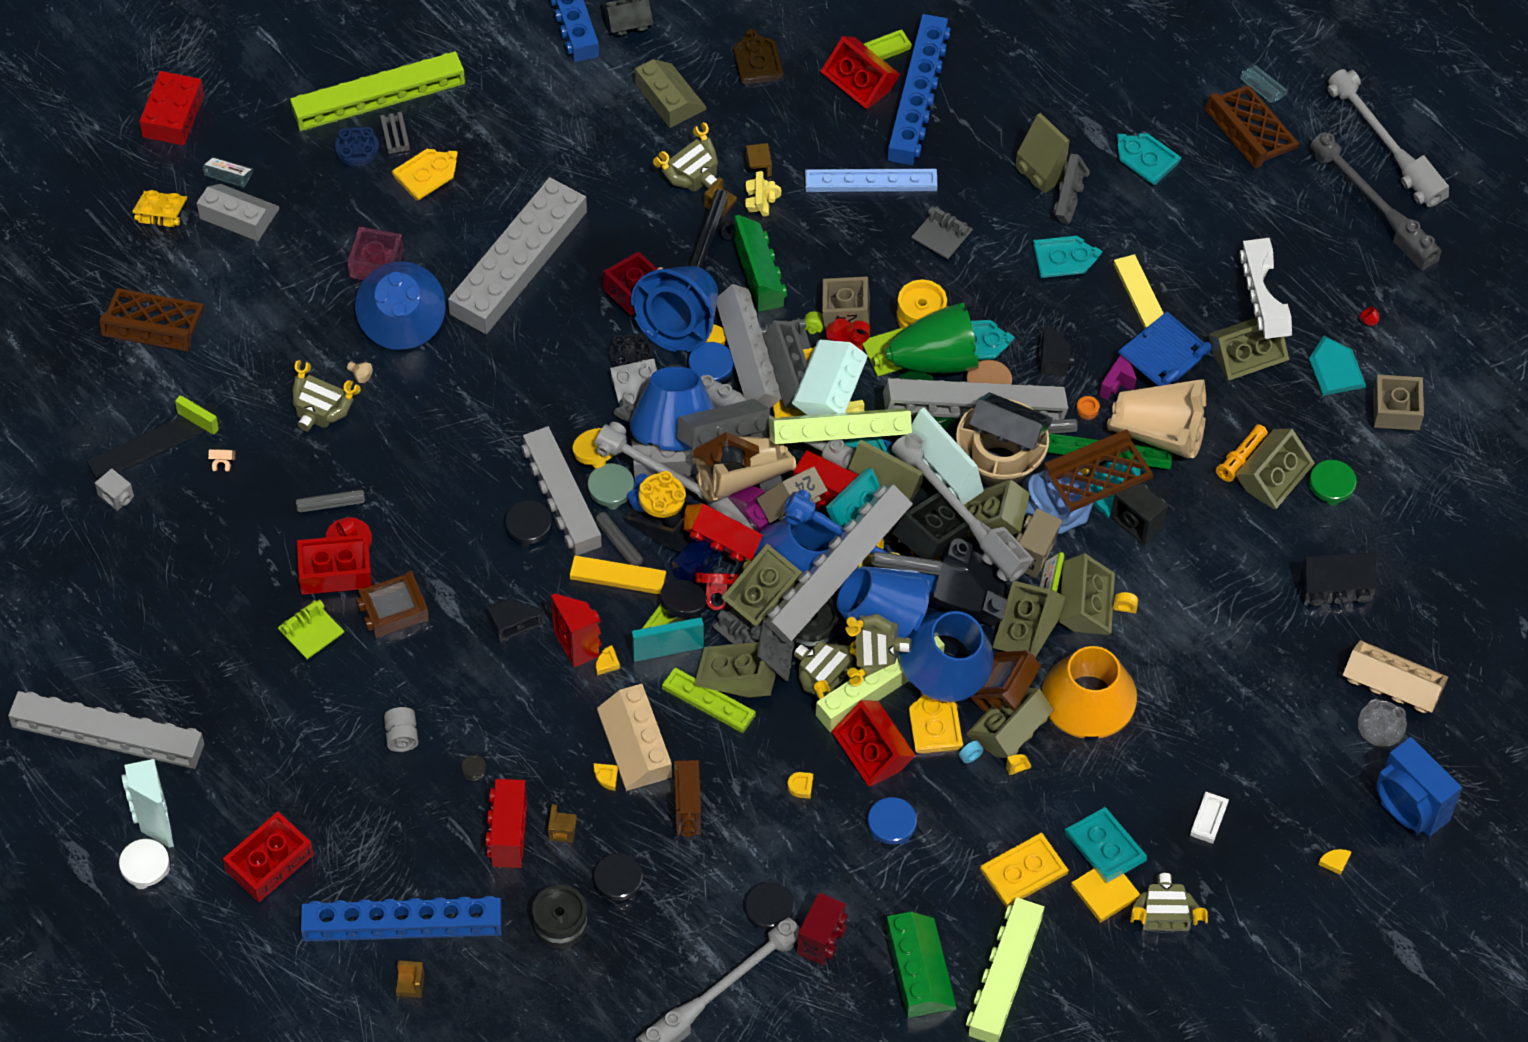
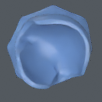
M1044 471L1024 479L1022 488L1030 493L1025 512L1026 517L1029 515L1033 516L1038 508L1061 519L1062 523L1058 534H1062L1087 522L1093 503L1069 512L1052 483H1048L1045 479ZM1063 477L1058 479V482L1069 486L1071 478ZM1075 480L1073 487L1085 490L1087 483ZM1070 492L1069 499L1072 503L1081 500L1082 495Z

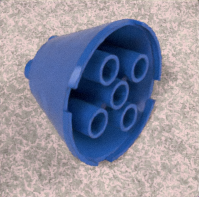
M404 261L384 264L369 273L361 283L355 301L357 320L363 332L376 344L391 350L413 349L428 342L441 327L446 310L444 292L435 276L420 265Z

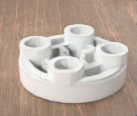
M140 839L130 843L123 850L119 859V866L123 877L138 889H144L147 886L158 883L170 871L169 856L165 847L151 839Z

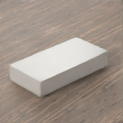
M1205 792L1190 836L1213 844L1229 799Z

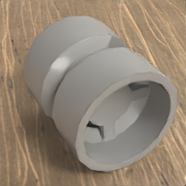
M398 707L387 711L384 714L386 731H388L386 733L388 748L395 752H404L417 747L418 735L415 728L414 710L407 707Z

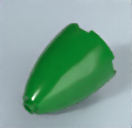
M964 302L933 311L901 330L888 343L889 347L885 348L887 360L892 361L893 365L925 373H957L979 369L978 355H975L976 341L968 310L964 311Z

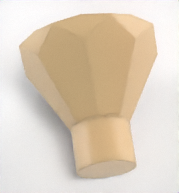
M350 362L347 365V369L353 372L355 379L359 383H365L370 379L373 371L370 363L355 364Z

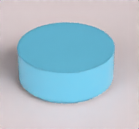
M973 741L960 751L959 756L964 763H971L983 753V747L978 741Z

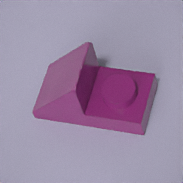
M1122 355L1119 356L1102 382L1100 397L1106 400L1109 399L1112 393H1117L1120 385L1130 390H1135V373L1131 363Z
M751 486L731 494L728 499L758 532L770 524L757 501V498L765 493L763 489Z

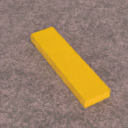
M574 556L570 579L660 595L665 583L666 571Z

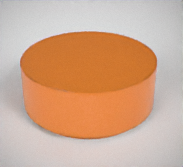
M1084 396L1078 400L1076 411L1083 419H1093L1098 415L1100 405L1094 397Z

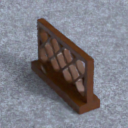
M1249 85L1223 95H1219L1217 92L1210 95L1205 111L1255 169L1261 167L1263 162L1298 148L1299 143ZM1247 94L1252 100L1242 99L1240 95ZM1225 101L1235 103V107L1228 106ZM1238 104L1250 107L1249 112L1237 109ZM1253 108L1261 110L1264 116L1252 113ZM1237 115L1248 118L1247 122L1241 121ZM1253 119L1262 122V127L1251 124L1250 120ZM1265 123L1274 125L1277 130L1265 128ZM1249 130L1259 132L1260 137L1254 136ZM1263 134L1274 136L1275 140L1264 139ZM1278 138L1287 140L1289 144L1278 143ZM1262 145L1272 147L1273 150L1267 152Z
M117 288L106 314H102L100 318L101 335L189 352L191 338L204 310V304ZM120 297L130 298L131 301L121 304L119 299ZM147 301L152 302L153 305L143 308L140 304ZM169 305L173 306L174 309L164 312L162 307ZM133 306L137 307L138 311L128 314L126 309ZM188 309L196 310L195 313L189 316L184 314V311ZM158 310L160 315L150 318L147 314ZM119 312H122L124 315L123 317L112 316ZM176 314H179L182 317L181 319L176 320L174 322H172L169 318ZM143 316L146 320L139 321L134 319ZM162 320L167 322V325L156 324ZM187 324L189 328L183 329L178 328V326Z
M1127 429L1044 463L1045 479L1048 483H1052L1069 512L1153 478L1152 471L1131 441V434ZM1128 450L1133 455L1131 460L1119 457L1121 453ZM1104 460L1113 462L1111 469L1098 465ZM1120 463L1129 466L1127 472L1114 470L1116 464ZM1132 467L1142 469L1144 474L1136 476L1130 474ZM1085 468L1092 470L1090 477L1079 475L1078 472ZM1096 471L1108 474L1106 481L1094 479ZM1112 476L1124 478L1120 484L1110 483ZM1067 477L1071 478V482L1068 486L1060 484L1058 479ZM1075 480L1086 482L1085 490L1073 487ZM1091 484L1103 487L1102 491L1098 493L1089 491ZM1070 492L1082 495L1081 500L1072 503L1069 499Z

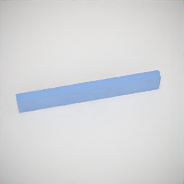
M937 169L805 170L806 192L937 191Z

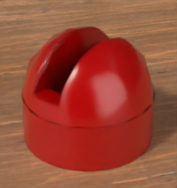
M1375 307L1365 309L1359 316L1362 322L1368 326L1376 325L1380 318Z

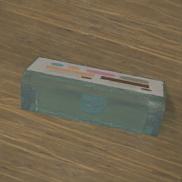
M212 157L203 166L205 176L242 187L246 186L253 173L252 168Z

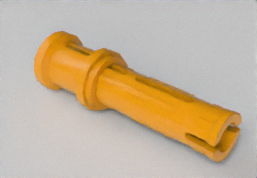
M1259 424L1256 425L1235 451L1228 453L1225 462L1217 466L1216 473L1222 480L1231 482L1235 478V473L1246 462V458L1268 434L1265 427Z

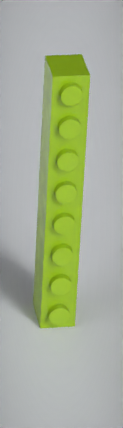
M456 51L446 53L438 57L424 59L420 62L403 65L399 68L382 71L378 74L361 77L357 80L340 83L336 86L290 98L292 113L299 131H303L465 84L464 69Z

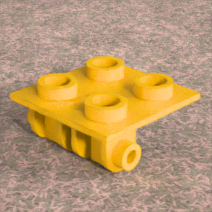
M155 190L144 191L133 209V213H135L134 219L138 220L139 223L155 225L158 216L159 226L162 223L163 226L168 227L179 226L180 217L177 216L185 204L187 196H180L177 193L164 194Z

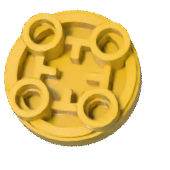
M602 428L588 430L575 439L573 452L577 461L592 465L594 468H601L606 464L607 460L614 456L610 453L606 457L597 452L598 446L595 445V441Z
M662 471L647 477L641 483L638 494L641 507L648 514L660 518L670 517L678 513L684 505L686 496L682 483L668 471Z

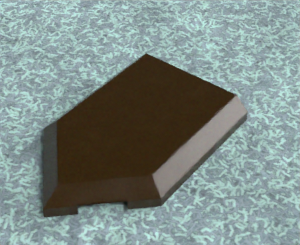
M749 28L743 39L733 47L741 82L749 85L780 80L784 77L776 42L768 37H762L757 34V31Z

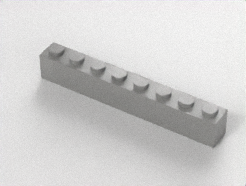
M888 378L883 391L885 410L905 408L911 411V416H917L919 411L925 408L932 417L962 418L969 409L976 407L980 397L989 392L1006 399L1024 403L1035 411L1053 417L1052 420L1064 419L1068 411L1064 387Z
M894 484L882 485L874 492L873 495L875 497L870 503L866 502L859 509L858 512L860 514L855 520L851 519L843 527L845 531L841 536H836L828 544L830 548L825 554L821 553L813 561L814 566L799 576V583L783 594L782 598L784 600L768 611L767 615L769 617L764 623L783 642L792 641L911 507L913 503Z
M18 691L8 715L13 728L193 769L197 766L204 746L202 733L193 728L183 729L171 723H156L148 718H134L122 712L112 713L100 707L90 708L78 702L68 703L56 697L46 698L34 692L24 693Z

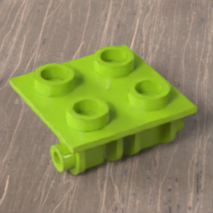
M903 328L871 337L863 343V347L877 377L904 369L893 365L892 361H888L885 348L889 347L888 343Z
M321 600L312 601L310 605L304 609L302 608L300 612L295 613L292 618L284 621L278 627L306 659H309L345 633L323 609L324 604Z

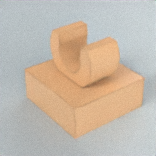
M209 450V459H214L212 463L213 471H218V464L220 462L225 464V471H230L231 464L228 460H235V451Z

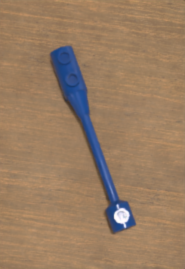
M798 490V492L794 491L791 493L783 507V512L786 513L784 519L787 523L793 526H801L802 523L813 520L839 536L845 531L841 525L815 511V502L810 500L811 494L808 491ZM877 546L870 552L872 555L876 551L888 553ZM919 572L928 583L930 597L935 574ZM928 602L929 605L936 609L942 607L934 602Z

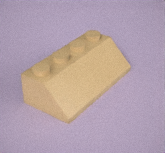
M1361 640L1353 649L1343 676L1347 677L1349 682L1356 685H1361L1362 683L1369 686V689L1377 694L1386 693L1391 695L1394 701L1402 704L1405 702L1414 705L1416 710L1423 713L1433 712L1448 679V676Z
M643 684L619 690L597 708V712L618 766L625 790H632L672 778V763Z

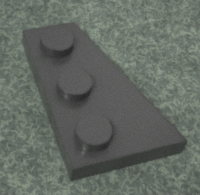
M1070 154L1069 161L1065 163V178L1060 184V198L1054 208V213L1059 221L1065 224H1070L1077 206L1076 195L1078 192L1082 193L1083 177H1088L1090 173L1078 154Z

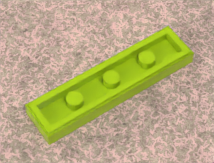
M676 667L672 670L662 684L663 690L737 731L744 733L756 716L754 710L725 694L696 686V678Z

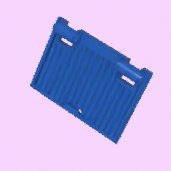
M1166 312L1121 348L1118 353L1157 386L1169 385L1172 381L1176 382L1200 362L1203 355H1208L1212 351V345L1209 342L1204 343L1171 314ZM1194 346L1198 348L1195 352L1191 350ZM1162 372L1166 374L1163 378L1159 376Z

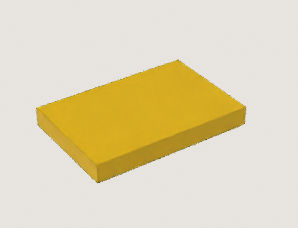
M1043 833L1032 837L980 866V871L1006 908L1014 904L1016 897L1023 899L1067 875L1069 871Z

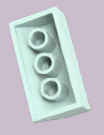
M819 340L792 404L807 415L845 413L868 355L851 342Z
M922 408L912 423V433L920 436L924 441V445L921 448L924 451L922 460L964 505L984 491L978 467L929 412Z
M151 759L125 765L126 774L122 775V781L134 823H139L140 830L144 834L169 848L174 847L167 806L155 760Z

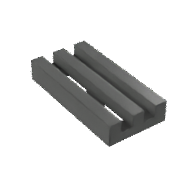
M397 112L398 115L395 116L391 113L389 117L380 115L388 154L410 150L402 112ZM397 121H399L404 146H400L395 124ZM386 123H391L396 145L394 148L391 146Z

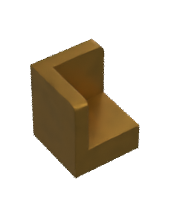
M768 143L747 145V166H750L751 169L765 168L767 177L772 176V162Z
M719 177L704 193L705 208H710L717 189L724 190L722 178ZM727 192L728 196L721 217L737 201V197Z
M552 804L548 827L549 840L573 843L577 816L575 814L558 813L557 805Z
M398 961L396 995L422 998L424 982L423 962Z

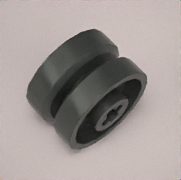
M831 597L793 639L796 648L802 644L809 650H812L818 642L825 644L834 643L838 633L839 610L836 602Z
M554 885L545 888L535 898L532 908L533 927L536 936L543 944L551 948L563 949L575 945L583 938L588 923L587 906L584 897L578 890L567 885Z

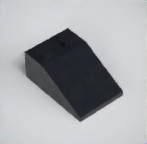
M685 498L682 509L675 515L666 518L655 517L647 512L637 511L632 508L623 519L665 548L683 553L694 541L689 536L690 533L684 530L685 509L687 505L702 504V502Z

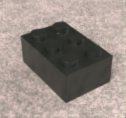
M937 492L906 512L893 531V534L915 552L919 558L933 560L943 553L945 547L951 541L957 538L964 539L970 527L947 500Z

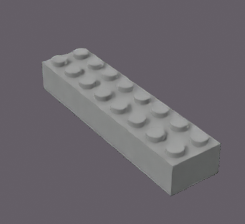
M549 177L448 298L450 315L487 334L587 213L586 196Z

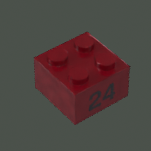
M637 252L603 271V290L624 310L633 315L636 313L634 305H631L634 286L645 274L658 269L640 252Z
M820 892L818 893L798 932L797 955L823 966L828 958H833L837 949L835 943L838 938H843L847 930L845 923L848 914H846L845 903Z

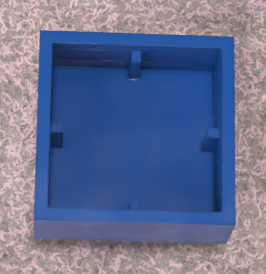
M1412 737L1390 752L1385 769L1380 772L1377 780V791L1382 801L1381 805L1399 823L1409 829H1413L1417 834L1423 831L1428 837L1451 820L1462 787Z

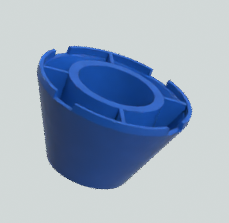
M697 266L653 270L641 277L632 291L631 305H634L637 315L634 318L643 333L660 347L674 352L677 350H686L687 352L696 350L711 335L718 299V288L712 276Z
M666 367L655 371L651 375L630 418L629 428L633 437L647 446L649 443L660 445L661 450L682 451L692 449L677 438L678 417L715 408L700 375L694 370L685 367Z
M783 518L766 526L759 532L763 536L752 561L763 547L768 544L803 573L806 570L809 571L814 566L813 561L821 553L825 554L830 548L828 546L830 541L838 535L813 520L802 523L801 526H793Z
M859 567L843 582L837 597V607L845 621L849 617H854L858 621L860 615L880 614L889 621L897 623L899 637L907 638L913 629L917 631L924 619L929 602V586L927 581L923 579L922 574L915 570Z
M945 611L926 614L917 631L913 629L907 637L912 638L911 652L899 651L900 665L909 683L912 682L922 691L923 695L943 702H957L972 697L987 683L993 669V650L988 637L979 623L972 616L963 612ZM946 635L958 639L966 647L969 657L953 658L944 654L936 645L934 637Z

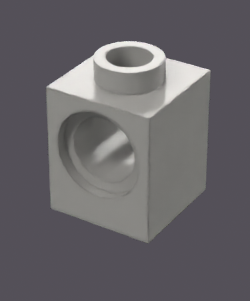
M112 468L95 482L98 496L117 511L122 506H126L134 497L131 484Z

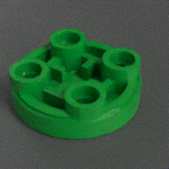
M1325 460L1313 468L1310 475L1309 488L1318 498L1326 501L1329 505L1335 506L1352 496L1357 482L1356 475L1352 468L1344 462Z

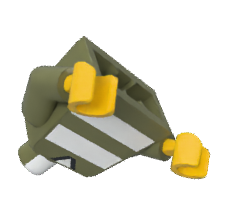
M704 122L701 123L703 133L699 132L697 126L693 129V134L700 137V141L696 139L670 159L669 155L662 151L659 153L662 161L658 157L653 160V164L656 167L663 168L662 172L674 186L697 191L704 185L709 189L717 180L715 177L718 165L717 155L710 137L706 136L709 128Z
M301 360L296 361L295 370L298 372V376H295L292 393L293 405L296 408L297 416L301 418L298 426L304 431H309L313 424L325 428L330 423L344 418L353 402V395L360 393V386L355 385L351 391L353 381L348 380L344 383L343 390L310 375L306 378L305 374L310 371L311 365L306 362L305 369L301 371Z
M880 614L860 615L858 621L854 617H849L846 621L849 626L845 628L848 635L856 636L857 666L860 667V670L850 668L847 672V675L852 678L849 680L852 686L860 685L863 681L862 676L867 677L895 664L899 651L911 652L912 638L899 637L898 624L889 621Z
M856 640L851 645L818 642L812 650H809L802 644L798 646L794 656L801 661L799 664V679L804 691L817 695L819 699L834 691L847 676L848 670L853 668L852 656L857 658Z
M1161 873L1157 876V884H1150L1148 891L1141 893L1135 902L1130 922L1133 923L1134 920L1142 921V930L1189 931L1192 918L1193 925H1197L1199 920L1208 923V912L1206 909L1200 908L1190 893L1185 892L1182 884H1172L1171 874Z

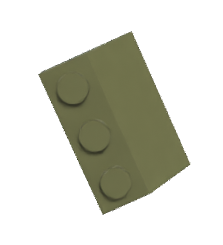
M653 59L635 68V85L669 128L706 110L704 103L671 63Z
M1257 318L1208 334L1213 356L1228 381L1289 360L1284 336L1265 339L1263 330L1258 329Z
M1273 429L1235 475L1246 492L1271 508L1277 509L1315 462L1293 429Z
M860 440L848 468L849 471L858 475L866 468H872L880 486L894 484L911 502L923 483L922 471L863 440Z
M1085 553L1063 561L1061 595L1066 598L1059 622L1074 632L1111 634L1115 573Z
M1028 688L1016 710H1012L1000 698L1003 701L1000 709H995L991 706L966 733L967 736L973 741H978L985 750L995 757L1007 758L1016 755L1022 744L1033 736V732L1047 721L1048 716L1054 710L1038 688Z

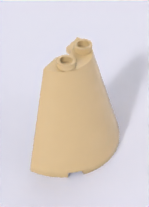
M1194 380L1120 392L1117 401L1113 403L1112 418L1108 419V431L1119 433L1127 429L1131 434V438L1185 458H1195L1199 452L1206 418L1203 417V406H1206L1204 380Z
M739 437L759 446V454L750 458V467L728 472L723 464H715L712 475L710 466H707L704 461L693 457V462L697 464L698 474L696 478L703 496L708 501H717L790 470H795V457L791 455L786 446L784 447L783 443L774 444L770 441V438Z

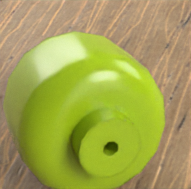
M816 311L807 313L804 317L806 323L805 330H808L810 334L823 332L825 328L823 315Z

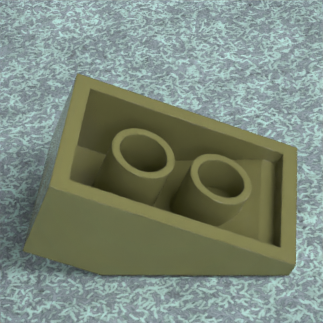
M1041 113L1036 116L1017 152L1016 167L1021 174L1026 175L1036 188H1039L1045 194L1064 181V168L1067 162L1069 140Z
M1010 479L983 489L984 491L964 504L976 519L980 520L990 529L1005 527L1013 535L1021 532L1030 493ZM970 529L965 538L976 537Z
M766 544L722 596V599L754 626L759 627L763 625V618L769 617L767 615L768 611L784 600L782 598L783 594L791 587H795L802 572L770 545Z
M1013 581L1004 617L1000 621L992 648L1005 652L1028 650L1036 657L1058 622L1066 597L1054 590Z
M760 642L704 647L695 684L698 687L748 698L771 696L776 672L757 656Z

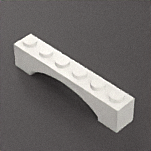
M1270 238L1243 241V250H1240V261L1243 264L1244 276L1247 277V287L1250 290L1251 303H1254V314L1257 317L1258 329L1263 330L1265 339L1291 336L1292 321L1288 304H1282L1268 292L1263 283L1268 270L1274 269L1273 249Z

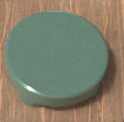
M609 463L601 468H596L588 479L589 495L595 502L607 506L609 509H617L621 504L628 501L627 494L634 489V479L631 472L619 464Z

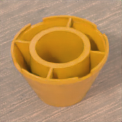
M1097 646L1081 648L1059 661L1047 673L1042 687L1043 695L1054 709L1048 716L1049 719L1062 731L1079 738H1084L1085 736L1104 738L1120 731L1132 718L1137 703V691L1130 674L1114 654L1107 649ZM1084 676L1096 677L1104 681L1109 687L1102 690H1089L1077 684L1075 679Z

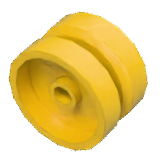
M923 279L911 281L904 285L898 297L896 317L898 325L904 329L917 319L947 307L946 293L941 286Z

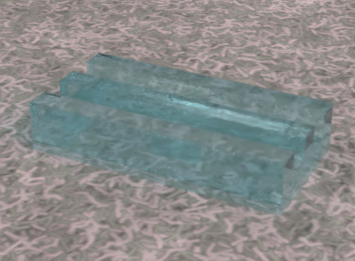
M1256 65L1247 71H1243L1240 76L1241 80L1270 103L1284 97L1287 92L1286 88Z

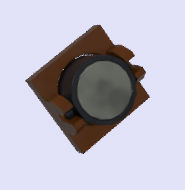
M728 432L693 450V457L704 461L707 466H710L712 475L715 464H723L729 472L750 467V458L759 454L758 445Z

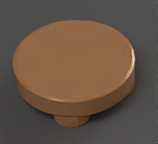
M994 360L979 361V369L968 371L966 382L1012 385V375L1004 364Z

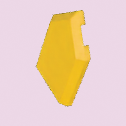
M426 149L394 169L392 174L415 200H420L454 178L458 151L436 152L435 149Z
M922 694L909 708L915 752L931 753L961 749L963 742L957 704L955 702L934 700Z

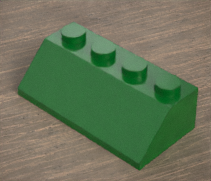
M736 215L734 242L757 311L762 312L784 307V297H787V290L785 284L780 283V269L774 265L775 255L773 249L768 248L769 238L767 232H763L760 223L741 215Z
M914 912L887 916L886 932L907 1018L956 1009L935 919Z

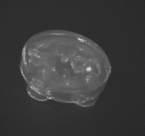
M1373 699L1362 709L1358 719V729L1363 738L1373 745L1382 747L1394 745L1403 738L1406 731L1407 720L1405 710L1393 703Z

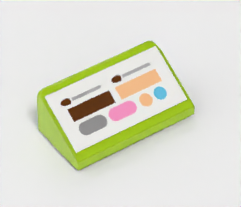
M1060 552L1045 562L1039 587L1057 592L1064 553Z

